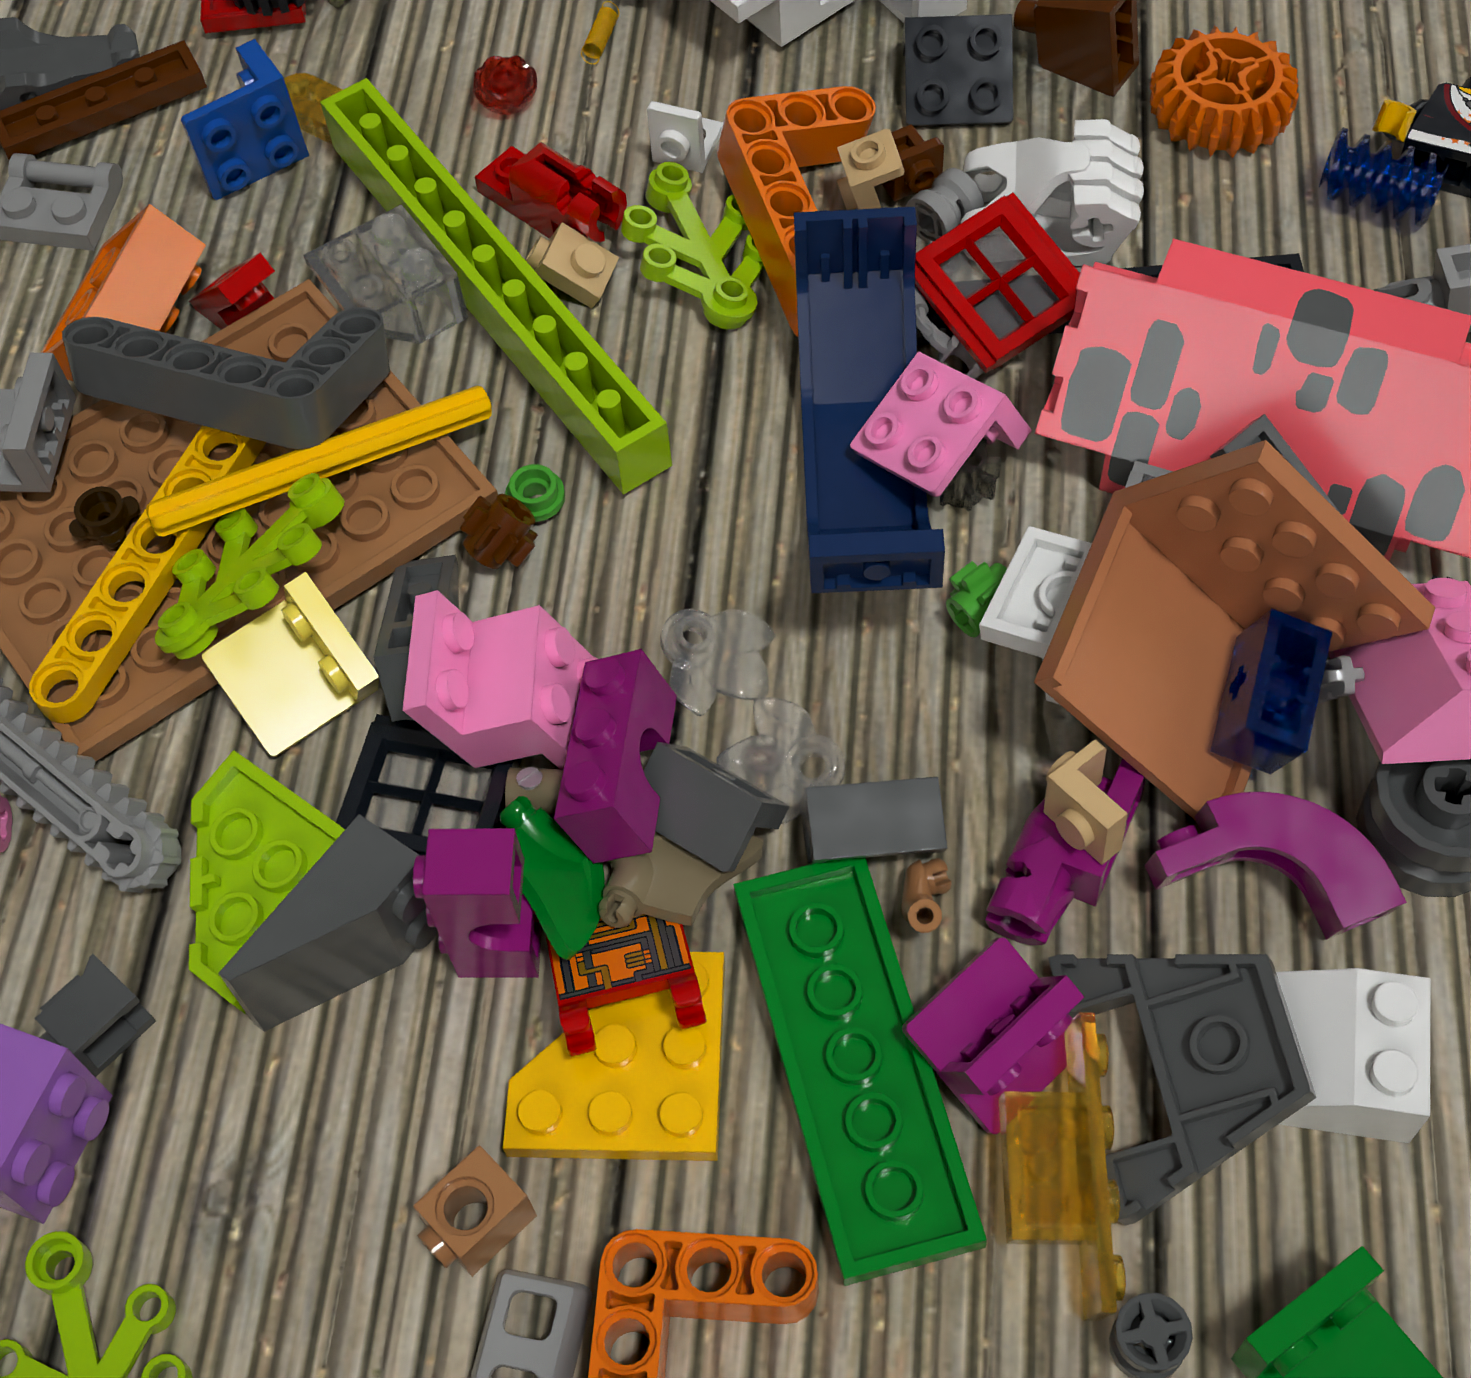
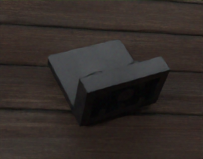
M1012 14L905 17L903 56H905L906 125L912 124L916 128L1011 124L1013 120Z

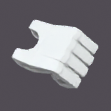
M1106 119L1075 120V138L1072 142L1037 137L977 148L965 156L962 171L968 174L977 184L984 202H990L987 206L1004 195L1008 196L1013 192L1075 266H1083L1085 264L1093 267L1095 262L1107 264L1111 261L1113 254L1139 223L1141 215L1139 203L1144 192L1143 183L1140 181L1144 167L1142 159L1138 157L1140 150L1139 139L1133 134H1128L1112 125ZM989 171L996 173V174H993V175H984V174H981L982 172H989ZM986 207L967 212L962 218L961 223ZM1000 226L985 235H996L995 237L980 238L974 242L991 263L1025 259L1024 255ZM966 249L962 250L969 260L975 261Z

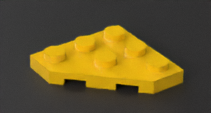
M690 952L707 1019L705 1024L680 1029L670 989L593 1007L589 1010L597 1047L595 1051L570 1056L565 1034L562 1033L509 1080L503 1140V1150L506 1156L718 1161L725 986L724 952Z

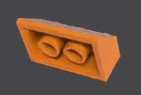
M149 204L102 245L41 353H53L66 379L73 381L62 339V331L70 323L87 317H103L166 333L179 314L180 310L173 306L179 294L185 295L201 274L202 268L196 265L206 244Z

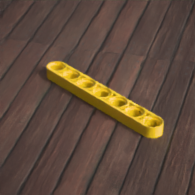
M202 425L151 502L250 467L266 442ZM233 443L238 446L236 452L225 460L216 461L208 458L210 451L220 444ZM144 510L31 678L29 693L46 718L56 723H70L84 717L91 710L177 578L172 573L174 564L187 552L197 549L217 518L173 533L172 535L177 537L174 545L163 553L154 554L147 552L146 548L148 543L158 535L153 530L149 521L147 510ZM132 581L145 584L143 592L137 598L127 602L114 600L116 591L122 585ZM97 630H109L112 632L109 643L100 650L92 652L81 650L83 640L90 633ZM69 679L78 681L76 693L71 698L58 703L47 701L48 693L55 684Z

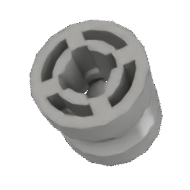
M949 168L935 178L931 190L925 189L918 192L908 201L906 207H915L917 235L929 244L930 241H935L958 226V224H961V220L967 212L982 208L984 200L977 184L968 174L960 169Z

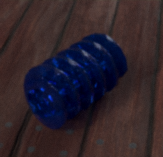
M1342 127L1330 150L1319 187L1326 181L1327 199L1333 201L1346 188H1349V205L1357 207L1370 194L1371 212L1379 214L1389 201H1393V219L1401 220L1411 207H1414L1415 225L1423 227L1431 215L1449 164L1442 173L1437 172V154L1430 153L1420 166H1415V148L1410 146L1406 148L1397 160L1392 159V141L1386 140L1375 154L1371 153L1370 135L1363 134L1354 147L1348 146V128Z

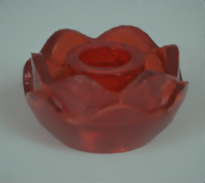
M517 55L504 58L501 56H491L474 73V88L472 91L475 98L484 108L500 115H512L523 110L533 100L537 90V74L532 66H528L526 61Z

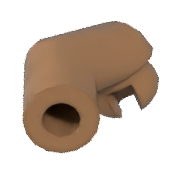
M940 858L931 859L923 864L919 859L912 863L905 872L901 913L911 927L921 933H929L935 930L942 920V911L933 900L932 895L947 893L952 887L951 880L948 879L946 873L948 871L947 865Z

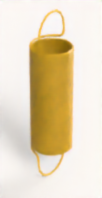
M602 4V8H600L582 47L586 56L600 59L619 17V9L617 15L616 11L612 8L603 7Z

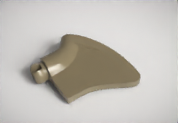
M655 831L652 852L609 860L613 867V874L603 890V899H601L598 905L599 915L607 925L615 928L628 926L634 916L639 917L642 914L673 923L692 926L705 900L717 888L762 858L763 842L759 838L752 836L736 869L733 872H722Z

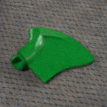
M518 796L500 813L499 819L503 826L515 828L525 859L522 893L533 908L556 953L561 958L570 960L589 941L599 922L598 905L601 899H603V890L605 888L603 862L593 864L542 807L536 810L527 797Z

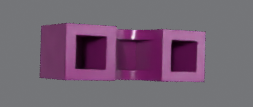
M642 649L585 662L554 820L593 864L650 853L653 848L660 797L645 777L641 765L640 752L654 749L657 742L669 744L677 695Z
M515 828L429 829L426 855H417L413 868L415 897L417 899H424L428 926L437 928L441 954L449 955L458 978H539L542 926L527 898L522 893L525 859Z

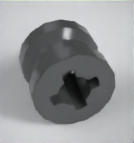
M1142 1293L1129 1299L1120 1309L1109 1336L1110 1353L1117 1367L1130 1378H1169L1180 1367L1189 1353L1193 1340L1192 1325L1185 1310L1172 1298L1159 1293ZM1142 1343L1145 1347L1151 1349L1153 1357H1151L1149 1351L1144 1350L1140 1345L1134 1346L1133 1344Z

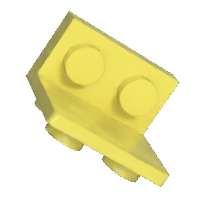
M306 572L284 585V601L202 653L203 662L270 757L279 756L376 692L379 686L378 673Z

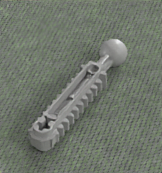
M0 677V792L6 795L18 796L16 805L19 808L35 810L33 815L35 822L52 824L50 834L53 837L69 839L67 849L71 852L86 853L84 863L91 867H101L103 869L101 878L119 885L120 891L143 893L145 889L164 888L167 886V879L177 870L182 859L181 847L177 839L179 836L177 829H172L164 823L165 817L163 815L145 812L147 802L143 799L128 797L130 788L126 785L111 783L113 774L109 771L94 769L96 760L92 757L77 755L79 747L75 743L60 741L62 733L58 729L44 727L45 719L42 716L27 713L29 706L25 702L11 700L13 690L3 687V678Z

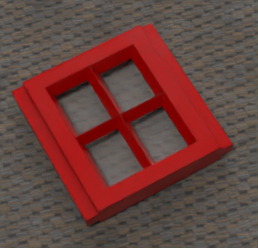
M1013 192L1008 196L1004 195L916 252V288L985 374L992 369L995 370L1070 320L1074 314L1077 296L1076 287L1080 272Z

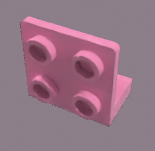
M918 351L852 440L850 447L859 456L931 496L939 497L981 440L987 444H993L998 439L1019 449L1032 430L1006 394Z

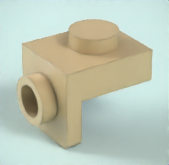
M883 129L837 147L846 173V177L837 180L847 210L882 208L874 186L904 174L905 171L890 129Z
M562 222L549 240L541 235L538 237L525 260L542 280H545L592 309L600 300L619 257Z
M1093 740L1078 753L1069 751L1063 754L1051 766L1046 775L1047 786L1044 813L1055 822L1060 835L1070 846L1077 850H1086L1103 865L1122 849L1128 813L1097 787L1102 781L1107 749L1097 740Z

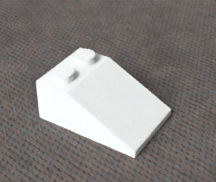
M1360 968L1276 972L1317 1097L1278 1125L1410 1143L1430 1117L1431 978Z

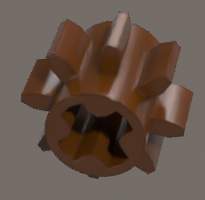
M499 494L492 504L482 496H479L463 517L465 521L460 529L468 534L463 541V545L477 562L488 568L499 569L507 559L516 567H520L535 547L533 541L538 535L531 530L535 523V518L523 503L512 496Z

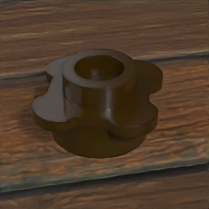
M101 486L89 489L75 503L74 515L76 519L70 523L69 531L77 541H84L89 538L102 541L103 545L107 548L117 547L127 537L125 531L131 519L140 514V505L134 497L126 496L122 498L115 489Z

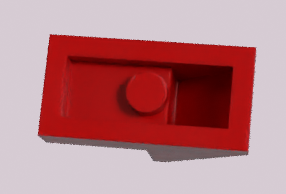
M260 252L230 268L190 299L189 302L196 311L222 330L275 299L262 283L275 270Z

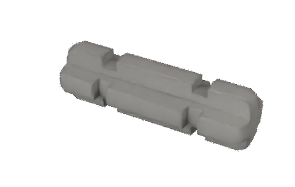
M1342 655L1289 672V682L1282 684L1279 692L1281 698L1290 697L1293 707L1301 709L1354 694L1355 683L1364 681L1365 673L1363 667H1353L1350 656Z

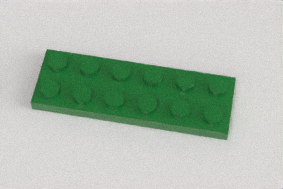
M866 858L815 863L733 884L736 902L844 1286L986 1248L987 1238L933 1069L902 1031L903 1024L915 1012Z

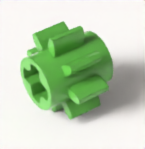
M971 561L949 578L955 589L950 593L951 597L946 600V608L956 625L970 637L975 638L980 634L979 624L1007 570L1000 563H994L989 567L985 562L977 566Z

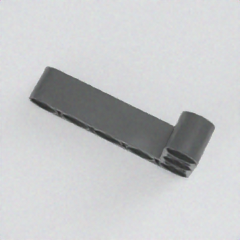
M365 307L349 308L334 315L287 362L264 358L103 317H87L76 320L67 325L62 331V339L74 385L79 392L292 449L311 448L324 442L390 372L383 316L378 311Z

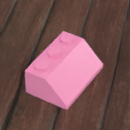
M1435 578L1427 583L1412 584L1435 607L1429 629L1329 651V657L1333 659L1342 655L1350 656L1354 668L1363 667L1365 673L1364 681L1355 683V693L1348 696L1381 764L1471 759V585L1468 581H1458L1451 578Z

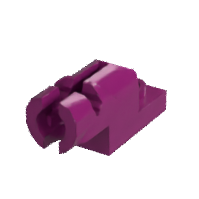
M1122 758L1114 779L1102 777V781L1097 787L1128 813L1124 841L1142 799L1146 778ZM1045 799L1026 819L1011 855L1007 860L1006 877L1000 879L986 909L989 912L985 921L989 928L1003 937L1027 945L1046 944L1053 927L1073 898L1096 907L1118 856V853H1116L1101 865L1086 850H1077L1070 846L1060 835L1055 822L1044 813Z

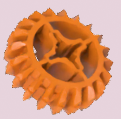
M1214 25L1211 32L1205 35L1193 29L1189 39L1176 38L1170 49L1163 50L1161 58L1157 62L1155 72L1151 76L1149 88L1151 90L1149 101L1151 113L1156 115L1159 129L1169 130L1171 142L1186 140L1189 151L1197 147H1203L1208 149L1211 157L1216 150H1225L1233 158L1237 151L1243 148L1249 153L1254 154L1260 144L1272 145L1278 133H1284L1286 126L1289 125L1299 97L1297 92L1298 69L1291 66L1290 54L1277 52L1276 41L1260 42L1258 31L1246 36L1239 34L1237 26L1231 33L1221 32Z

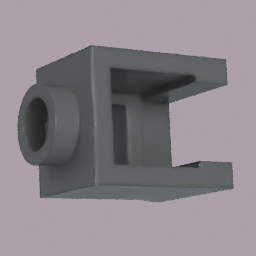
M94 954L89 957L84 974L81 977L77 974L40 1008L42 1012L34 1018L46 1030L39 1038L68 1048L95 1077L156 1022L154 1017L139 1003L140 1000Z

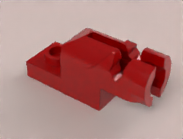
M542 142L537 144L527 154L510 146L474 176L477 191L548 238L553 235L563 222L592 241L601 243L605 241L604 232L598 229L597 221L617 231L622 223L624 211L627 208L626 193L601 176L596 177L589 168L577 165Z

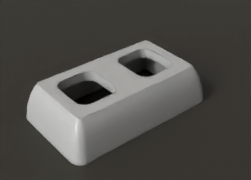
M513 1269L500 1271L496 1277L470 1378H491L493 1372L501 1367L533 1373L538 1378H573L592 1301V1291L590 1288L577 1282ZM521 1292L552 1298L557 1302L551 1333L546 1339L535 1340L511 1335L505 1331V1322L510 1303L516 1294Z

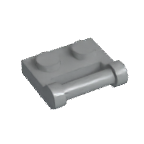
M14 153L9 161V177L0 194V240L94 251L122 188L123 177L120 166L116 163L99 162L96 167L37 161L34 155ZM36 182L92 188L90 194L39 189L34 188Z

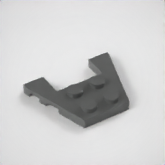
M1058 954L1048 957L1053 976L1067 975L1084 996L1069 1012L1074 1021L1136 1003L1171 1126L1172 1135L1169 1137L1101 1156L1117 1221L1127 1226L1138 1222L1317 1098L1274 964L1267 954H1175V958H1136L1133 954H1107V958H1077L1074 954Z

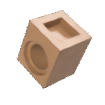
M480 1145L413 1205L427 1226L417 1235L421 1242L443 1267L448 1268L457 1260L472 1277L537 1217L528 1196ZM471 1203H483L488 1206L486 1216L478 1226L469 1230L454 1228L455 1217L464 1206Z

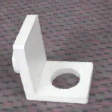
M651 101L647 108L652 161L657 163L674 162L682 165L687 170L703 173L721 136L723 122L702 118V114L699 111Z

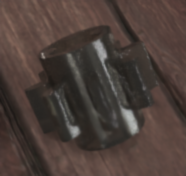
M983 438L940 495L941 506L949 504L956 508H965L967 511H972V507L979 503L983 497L990 500L995 498L996 479L1000 478L1002 460L1001 457H988L986 439Z

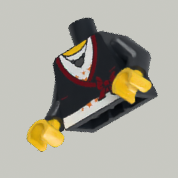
M1471 77L1464 82L1463 86L1447 82L1439 84L1429 100L1419 99L1411 105L1394 100H1384L1372 131L1383 132L1389 139L1404 143L1393 179L1471 198Z

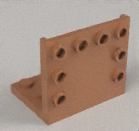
M1267 440L1113 492L1034 683L1196 821L1194 816L1207 801L1244 792L1290 660L1427 630L1430 627L1435 607Z

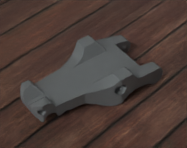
M16 17L0 18V110L140 57L136 34L127 25L117 24L110 29L108 35L61 37L35 31Z

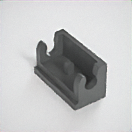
M938 777L806 787L799 802L808 863L815 864L831 860L924 852L942 853L948 849Z

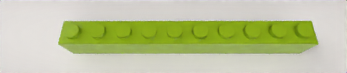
M365 78L320 101L335 151L620 492L624 495L672 466L667 422L373 84Z

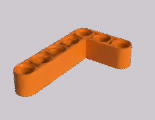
M853 86L798 91L735 100L728 106L717 148L718 160L759 252V256L789 326L797 337L798 315L794 213L818 211L798 167L842 162L837 147L867 136L876 110L875 102L868 93Z
M643 1229L623 1231L613 1237L606 1245L600 1261L588 1378H665L670 1317L770 1324L799 1322L811 1313L817 1303L819 1285L816 1260L810 1250L800 1242L786 1238ZM645 1258L654 1262L657 1265L655 1275L643 1286L632 1288L618 1281L621 1269L632 1259ZM716 1262L723 1264L730 1270L729 1281L717 1291H700L691 1284L693 1274L706 1263ZM790 1267L799 1271L806 1281L798 1293L788 1297L776 1296L765 1287V1281L771 1272L778 1268ZM630 1332H637L649 1338L648 1351L638 1362L623 1365L611 1359L613 1344L620 1336Z

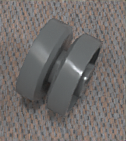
M1471 759L1381 764L1379 762L1374 777L1371 779L1363 795L1356 816L1357 830L1372 843L1383 857L1400 888L1424 897H1457L1470 892Z

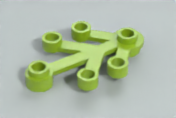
M661 163L649 175L645 197L653 208L662 212L672 213L683 237L656 225L657 216L654 211L642 205H633L624 211L621 232L626 239L632 242L648 244L643 251L640 271L645 278L654 282H665L701 299L704 315L711 324L722 329L740 328L755 313L758 300L756 293L751 287L765 267L750 234L747 236L744 245L743 261L731 276L723 263L724 258L743 230H748L733 194L727 198L722 215L723 220L710 237L689 198L692 182L688 171L678 163ZM676 259H681L700 268L703 276L675 265Z
M311 473L297 480L288 490L287 495L291 500L290 508L250 547V540L256 533L258 525L246 509L241 508L223 515L216 523L215 531L225 542L216 581L206 591V583L214 575L216 566L202 549L191 550L176 561L172 568V573L182 583L178 603L172 605L161 615L158 620L159 628L155 634V643L163 652L173 653L178 659L182 660L201 653L215 639L218 632L217 623L248 609H259L276 596L279 585L272 578V574L292 565L304 564L319 552L322 547V541L313 529L322 527L332 521L341 512L345 503L344 498L329 479L320 478L318 474Z
M63 1231L48 1233L39 1238L30 1248L25 1261V1271L33 1285L52 1296L68 1376L34 1360L31 1352L18 1342L4 1339L0 1340V1361L5 1355L16 1352L18 1360L15 1369L9 1375L0 1378H127L150 1335L164 1331L172 1323L176 1313L175 1301L169 1293L158 1285L145 1284L136 1288L126 1301V1316L101 1360H99L83 1287L92 1271L93 1260L91 1252L85 1244L70 1233ZM67 1257H74L75 1265L72 1271L65 1278L56 1280L54 1273L58 1263ZM151 1298H160L161 1308L156 1317L149 1321H141L140 1310L143 1304ZM161 1354L152 1358L146 1364L141 1378H158L159 1374L168 1367L177 1368L178 1378H193L190 1367L177 1356Z

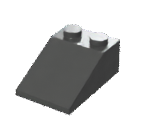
M360 814L352 821L218 973L254 1025L265 1032L404 964L415 949H423L435 938L438 930L436 927L428 926L426 903L423 898L417 899L414 894L413 868L415 858L419 854Z

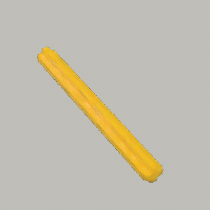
M474 386L328 438L320 445L306 449H297L149 502L146 506L149 521L158 536L164 537L288 492L290 487L305 475L316 473L320 478H327L489 419L492 416L491 401L482 386Z

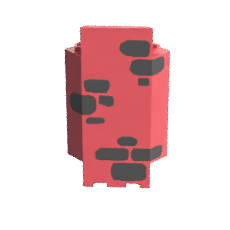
M1174 238L1158 278L1095 262L1093 267L1083 264L1076 287L1077 296L1074 314L1069 325H1066L1052 371V375H1055L1054 384L1044 409L1041 410L1035 434L1105 454L1099 490L1113 494L1115 491L1124 489L1135 460L1169 471H1176L1209 460L1215 451L1238 432L1265 414L1342 516L1388 561H1390L1394 550L1406 553L1410 541L1471 559V343L1466 342L1471 325V315Z

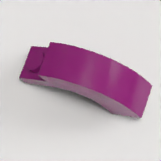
M1243 792L1207 801L1194 816L1202 833L1198 834L1195 826L1191 825L1165 835L1156 841L1160 850L1156 851L1144 865L1155 890L1227 862L1252 861L1268 865L1286 875L1301 890L1326 940L1384 917L1407 903L1387 863L1372 843L1359 830L1334 812L1314 802L1280 793Z

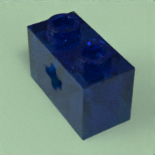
M1271 608L1239 634L1234 646L1210 752L1271 775L1308 751L1332 631Z

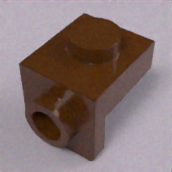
M912 124L891 132L905 171L902 176L882 183L894 202L918 193L921 190L931 188L935 178L943 173V143L938 137L924 141Z

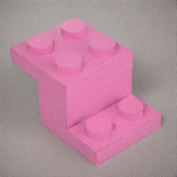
M438 590L415 596L402 711L474 768L543 754L559 769H564L585 662L597 660V658L593 657L570 635L565 627H562L540 605L472 622Z

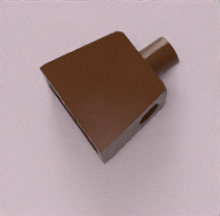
M1137 0L1019 1L1014 13V27L1017 30L1036 34L1038 63L1043 69L1114 97L1138 67Z

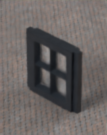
M376 714L374 722H371L336 823L346 829L360 814L417 854L426 855L429 829L501 827L499 818L500 813L506 808L505 786L508 770L510 767L519 768L521 758L474 768L416 721L400 720L392 722L391 716Z

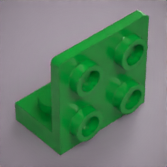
M1363 1246L1250 1334L1231 1357L1232 1361L1246 1378H1443L1367 1290L1384 1270Z

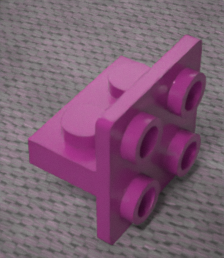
M1003 937L993 939L902 1026L905 1036L988 1134L1000 1133L1089 1045L1088 1036L1069 1015V1012L1084 998L1083 994L1067 975L1038 977L1010 942Z

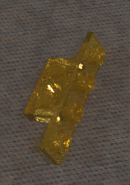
M1079 1012L1072 1019L1070 1026L1064 1031L1069 1092L1004 1091L999 1097L1006 1243L1079 1245L1084 1321H1100L1116 1313V1301H1122L1125 1295L1126 1275L1121 1255L1113 1254L1111 1224L1118 1222L1120 1197L1116 1180L1107 1179L1105 1150L1111 1149L1114 1140L1113 1113L1109 1105H1102L1100 1077H1105L1108 1069V1044L1104 1034L1096 1033L1095 1013Z

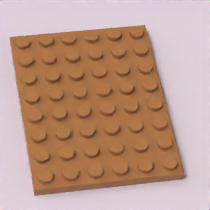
M308 279L201 342L287 362L316 332L339 312L313 282ZM390 370L387 377L328 438L421 406V404ZM102 399L71 417L50 492L0 491V649L28 690L34 672L121 546L107 548L103 545L102 541L89 538L84 541H77L72 537L69 525L76 519L74 506L77 499L87 490L101 486L115 489L122 498L126 496L134 497L138 501L141 511L137 517L129 522L125 531L126 535H128L202 425ZM447 434L327 477L344 498V507L332 521L322 527L313 529L322 541V547L311 560L301 565L289 566L271 575L279 585V590L269 603L259 609H248L217 623V635L205 650L189 659H178L173 653L163 652L155 643V634L159 628V618L168 608L178 603L182 583L176 579L91 710L84 717L74 722L62 724L51 721L55 729L62 733L61 737L65 742L75 743L79 747L77 755L92 757L96 761L217 685L218 682L202 660V653L284 601V585L306 572L332 610H335L393 573L395 568L412 561L459 531L465 521L464 515L476 499L482 496L492 504L498 496L497 490ZM266 442L251 466L297 449ZM233 443L220 444L210 451L208 458L216 461L225 460L236 452L238 446ZM288 492L244 507L258 525L256 533L250 540L249 547L290 508L291 500L287 495ZM222 516L217 517L197 549H202L216 566L214 575L206 583L205 591L216 581L225 542L215 531V525ZM172 534L164 537L157 536L148 543L146 551L154 554L163 553L174 545L177 537ZM132 581L122 585L116 591L114 600L127 602L137 598L143 592L145 584ZM97 630L90 633L83 640L81 650L88 652L100 650L109 643L112 632L109 630ZM69 679L55 684L48 693L47 701L58 703L71 698L76 693L78 681Z

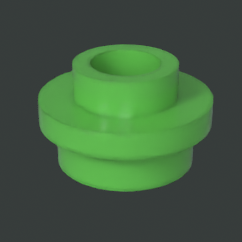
M538 464L526 465L518 469L511 476L505 494L519 500L531 511L535 522L553 517L560 511L565 502V489L562 480L549 468ZM534 495H542L538 498H530Z

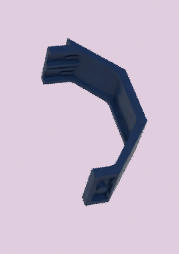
M883 207L794 213L801 411L811 594L943 587L944 533L943 529H931L926 492L859 456L850 447L852 440L917 354L915 305L917 220L915 207Z

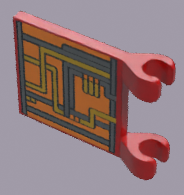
M642 914L639 917L634 916L628 926L615 928L607 925L600 917L589 941L570 960H565L556 953L546 935L558 1001L559 1018L570 1056L592 1052L597 1049L588 1010L593 1007L670 989L680 1029L702 1025L707 1022L701 991L683 924Z

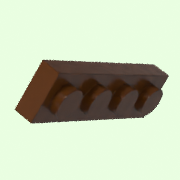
M183 40L0 110V143L9 161L14 153L35 156L47 149L78 137L86 136L91 132L124 119L135 117L142 112L173 100L181 99L191 93L207 88L198 64Z

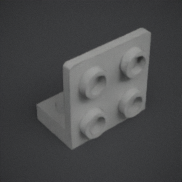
M30 352L23 377H19L16 380L14 389H0V491H51L76 401V396L53 353Z

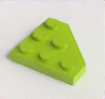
M233 750L191 799V824L197 828L196 857L190 859V908L196 912L195 943L189 944V970L233 1006L246 1014L218 973L345 829Z

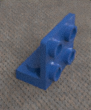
M255 39L236 47L243 68L242 71L236 73L241 88L187 113L181 118L207 188L215 200L221 199L309 156L284 77Z

